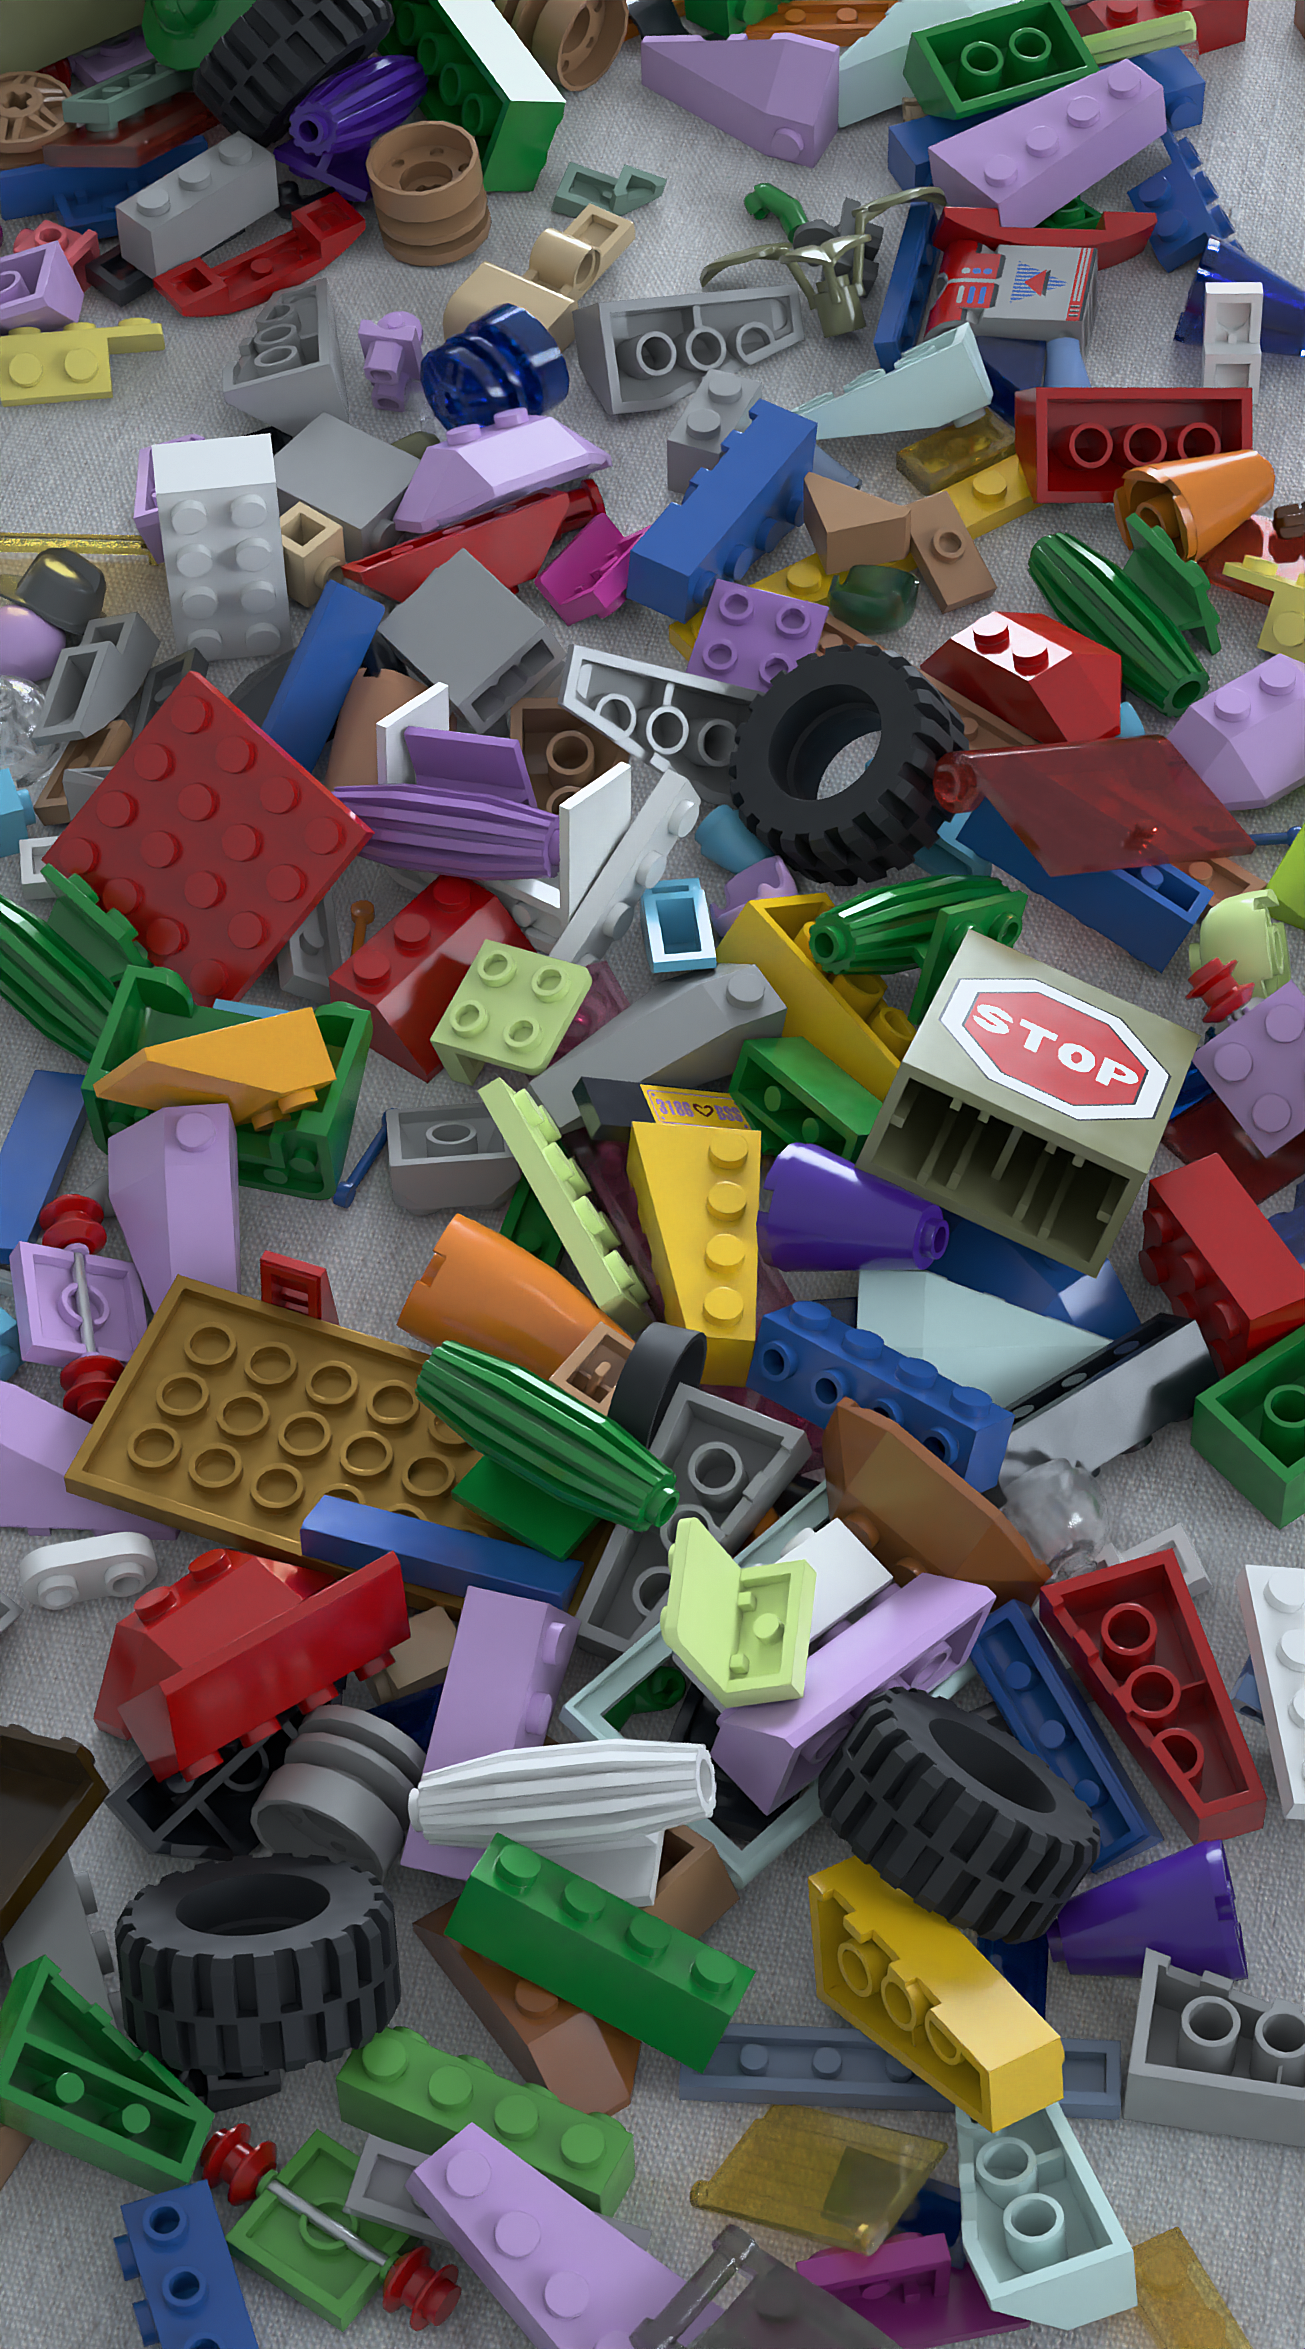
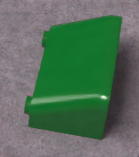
M127 964L80 1088L93 1139L97 1147L108 1155V1138L156 1111L97 1097L93 1087L94 1083L143 1048L263 1018L194 1005L188 986L184 984L183 979L176 972L164 967H152L149 969ZM341 1001L319 1006L313 1011L337 1079L316 1092L317 1103L290 1113L291 1120L287 1122L275 1121L273 1128L262 1131H255L252 1122L235 1127L238 1151V1186L309 1200L321 1201L334 1196L343 1173L373 1033L370 1011L359 1009L353 1004Z

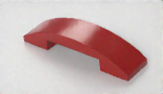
M335 191L291 212L292 230L213 268H210L200 257H196L154 277L153 285L185 317H212L242 311L267 302L275 291L302 284L327 267L366 229V220Z
M944 207L932 240L933 246L943 252L951 242L960 239L976 241L987 246L993 252L999 245L1098 248V271L1121 264L1142 253L1156 226L1157 217L1156 213L1103 211L1095 230L1000 227L997 208Z

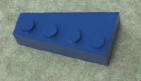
M759 398L749 410V419H752L750 426L744 433L734 429L721 443V452L725 454L711 471L701 467L689 480V486L684 494L682 504L678 505L671 502L630 550L626 598L685 624L703 607L707 608L716 579L728 582L740 580L752 564L765 553H771L777 547L779 541L795 527H801L804 524V477L809 471L812 472L818 423Z

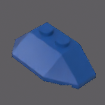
M940 1207L943 1220L947 1221L949 1225L948 1245L942 1257L934 1259L932 1264L924 1270L946 1277L948 1281L984 1294L986 1292L1002 1298L1007 1303L1044 1317L1050 1316L1111 1340L1118 1339L1142 1324L1108 1258H1106L1095 1279Z

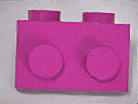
M601 513L593 517L534 580L535 586L567 626L594 614H597L600 619H604L615 612L627 600L623 591L627 588L630 550L650 526L624 537L605 513Z

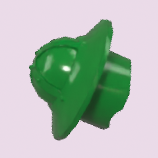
M145 0L142 29L146 47L156 60L165 67L179 72L196 71L200 67V62L210 53L218 39L225 35L231 28L230 26L256 0Z

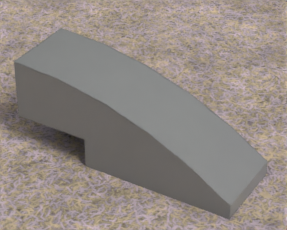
M138 612L89 620L80 646L61 649L30 738L36 746L89 737L104 728L118 716L137 693L150 670L160 645V640Z

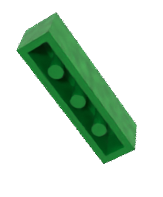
M498 1832L470 1874L443 1933L703 2074L756 1973L755 1970L730 1958L725 1953L704 1944L665 1923L660 1918L639 1909L600 1888L595 1883L574 1874Z

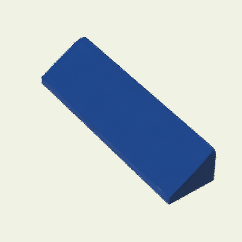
M331 579L329 582L327 581L261 727L269 737L310 774H312L343 706L352 681L361 666L385 612L383 604Z
M324 1495L304 1519L300 1528L302 1555L359 1570L389 1552L394 1551L401 1564L403 1582L464 1598L466 1597L468 1586L549 1603L566 1613L584 1569V1562L567 1558L560 1563L535 1549Z
M1012 1599L989 1614L969 1658L1014 1737L1019 1741L1018 1744L1031 1754H1036L1050 1766L1049 1769L1057 1777L1064 1778L1075 1790L1074 1795L1079 1800L1084 1801L1092 1811V1819L1098 1822L1100 1828V1854L1090 1869L1092 1873L1097 1874L1162 1842L1164 1837L1032 1609L1027 1604Z

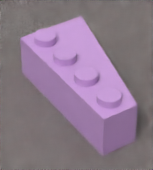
M1125 59L928 147L933 187H939L944 191L946 201L952 207L997 208L1000 227L1034 228L1167 132L1163 86L1130 60Z
M468 1586L422 1775L505 1750L543 1746L581 1620L549 1603ZM410 1822L400 1865L467 1882L486 1849L430 1845L429 1840H425L423 1832H416Z

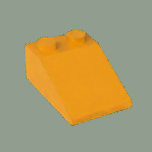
M308 1007L143 1048L94 1083L93 1087L97 1097L158 1111L163 1107L228 1103L235 1127L252 1122L255 1131H262L273 1128L275 1121L287 1122L291 1120L290 1113L317 1103L316 1092L337 1078L313 1009Z

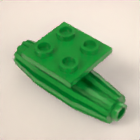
M1135 512L1126 518L1134 551L1123 570L1068 532L1065 534L1058 532L1055 535L1050 534L1039 539L1033 546L1028 560L1030 568L1027 570L1030 577L1061 624L1121 655L1122 682L1127 690L1169 718L1172 716L1175 718L1181 717L1191 704L1204 697L1205 692H1208L1210 687L1208 683L1210 677L1180 631L1188 630L1213 656L1222 650L1216 625L1220 623V617L1207 596V591L1211 589L1208 577L1195 561L1190 560L1185 563L1177 555L1172 540L1160 526L1156 525L1151 529Z
M48 863L40 872L56 895L57 900L47 922L0 894V997L50 1043L89 1066L118 991L113 983L122 980L127 964L149 969L155 965L147 959L148 951L137 940L132 941L138 936V932L118 910L112 908L109 912L104 913L96 905L100 900L99 897L79 875L73 873L67 879Z
M939 874L874 888L819 915L815 919L816 923L810 927L809 949H811L816 964H820L823 971L834 973V975H892L920 968L922 970L907 1019L918 1026L921 1025L968 930L976 931L1013 949L1014 943L1022 931V916L1028 895L1020 890L1011 892L1008 886L1002 884L1001 879L984 875Z
M453 1340L442 1342V1345L439 1348L436 1347L431 1353L430 1358L423 1364V1369L416 1380L417 1388L415 1389V1395L417 1399L471 1447L483 1454L482 1458L451 1491L452 1499L521 1542L561 1563L572 1554L602 1518L641 1533V1531L649 1530L652 1524L656 1527L663 1526L673 1515L680 1499V1492L674 1488L677 1482V1476L674 1475L675 1472L616 1421L520 1365Z

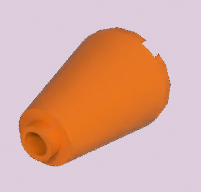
M1250 449L1138 466L1125 472L1121 477L1125 478L1124 485L1115 489L1113 498L1115 520L1122 540L1128 550H1132L1134 547L1126 518L1135 512L1151 529L1158 525L1167 533L1176 548L1177 555L1185 563L1190 560L1197 563L1271 500L1274 493L1275 473L1272 465L1266 458Z

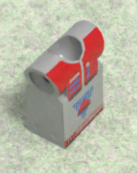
M960 239L951 242L944 249L936 283L938 297L930 309L922 343L968 322L973 331L985 369L1044 376L1047 359L1046 344L1058 338H1075L1079 341L1080 353L1086 368L1098 310V248L999 245L993 252L987 246L976 241Z

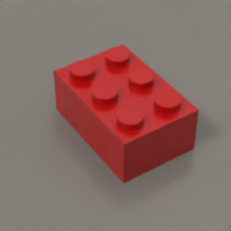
M1218 1153L1149 1180L1147 1207L1142 1213L1144 1237L1142 1250L1138 1254L1140 1268L1149 1284L1154 1287L1159 1285L1171 1302L1174 1315L1196 1319L1220 1380L1305 1325V1270Z

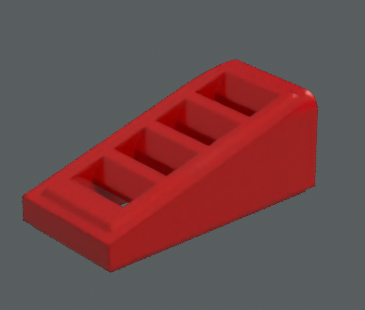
M265 1250L260 1258L261 1301L340 1326L326 1268Z

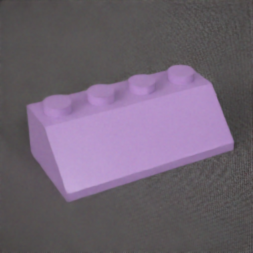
M924 1572L903 1588L897 1583L889 1585L870 1603L866 1611L868 1614L853 1625L848 1620L839 1622L821 1639L817 1646L818 1651L807 1659L803 1698L726 1708L716 1721L720 1729L710 1753L711 1758L766 1816L819 1777L825 1765L874 1695L900 1686L907 1690L917 1688L929 1693L966 1664L996 1599V1595L987 1586Z

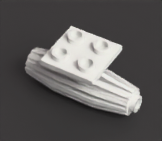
M616 1738L510 1749L424 1773L421 1776L422 1781L419 1782L418 1788L412 1789L409 1794V1818L413 1829L416 1832H423L425 1840H429L430 1845L487 1849L498 1832L574 1874L595 1883L600 1888L636 1907L653 1906L664 1832L666 1829L712 1817L714 1814L713 1809L716 1806L715 1771L709 1750H706L704 1744Z

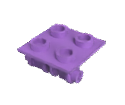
M716 579L685 672L767 693L773 686L770 680L781 670L789 673L798 667L796 660L816 652L829 607Z

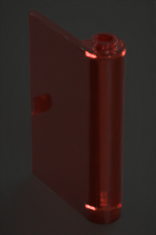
M1159 734L953 751L943 755L934 770V792L937 800L945 810L956 814L971 812L981 804L986 796L1050 877L1251 855L1257 847L1255 842L1166 737Z

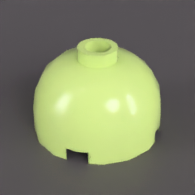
M1272 889L1246 892L1229 897L1210 909L1201 924L1200 942L1190 943L1189 961L1192 975L1216 957L1224 965L1236 959L1238 963L1232 976L1239 985L1251 982L1255 984L1251 999L1254 997L1266 999L1291 980L1290 956L1284 922L1271 923L1267 908L1279 906L1277 896Z

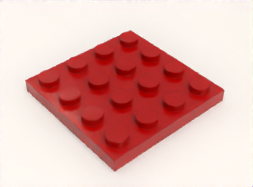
M189 671L46 852L41 861L46 865L50 863L67 879L73 873L79 875L99 897L100 900L96 905L104 913L115 908L132 924L138 932V936L132 941L137 940L148 951L147 959L156 967L168 968L179 974L184 984L188 986L193 1001L198 1006L213 1008L216 999L240 1002L375 832L199 672Z

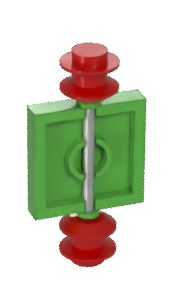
M246 2123L237 2124L230 2130L222 2128L207 2142L200 2156V2166L204 2168L201 2180L207 2179L210 2189L218 2187L223 2182L230 2185L227 2199L228 2203L233 2207L241 2206L256 2199L225 2236L230 2255L341 2332L345 2331L382 2285L383 2309L388 2313H393L402 2306H407L412 2310L409 2325L414 2331H420L430 2323L434 2326H439L453 2312L461 2296V2287L456 2285L459 2269L456 2265L452 2263L447 2264L439 2271H436L430 2267L432 2250L428 2246L423 2245L411 2250L421 2238L342 2212L360 2159L359 2156L316 2129L280 2173L276 2172L277 2145L267 2140L255 2148L249 2144L252 2133L251 2127Z

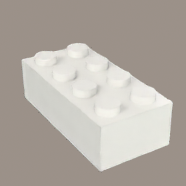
M259 434L151 445L156 498L177 656L195 647L207 661L284 654L293 649L271 435Z

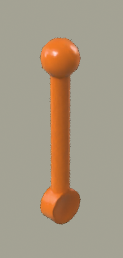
M358 900L350 908L351 920L355 923L350 957L364 945L367 925L371 924L375 919L374 905L368 900Z

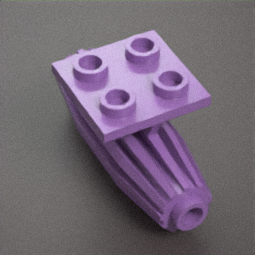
M408 726L404 732V737L416 773V785L396 783L340 786L334 788V792H331L375 832L357 855L359 857L397 869L485 881L555 878L558 876L560 862L559 815L538 809L521 746L517 739Z

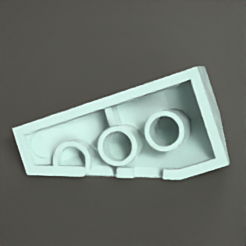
M903 0L902 2L895 3L885 13L886 17L866 37L859 38L839 58L838 128L902 104V98L904 97L915 98L903 76L912 32L1021 0Z
M1058 2101L993 2134L955 2105L963 2250L991 2310L1068 2331L1138 2306L1133 2249Z

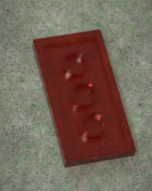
M178 92L171 96V101L145 108V113L141 116L118 121V127L113 130L101 132L88 131L84 124L43 145L44 162L49 167H139L221 123L196 97L194 92Z

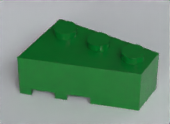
M803 1036L745 1039L727 1091L751 1129L761 1131L762 1154H773L775 1158L790 1143L799 1142L803 1144H816L856 1164L883 1105L879 1099Z
M45 1954L19 1968L16 1971L0 2011V2123L154 2194H160L189 2184L215 2114L148 2051L142 2053L110 2023L113 2018L97 2003L91 2005L59 1975L62 1970Z

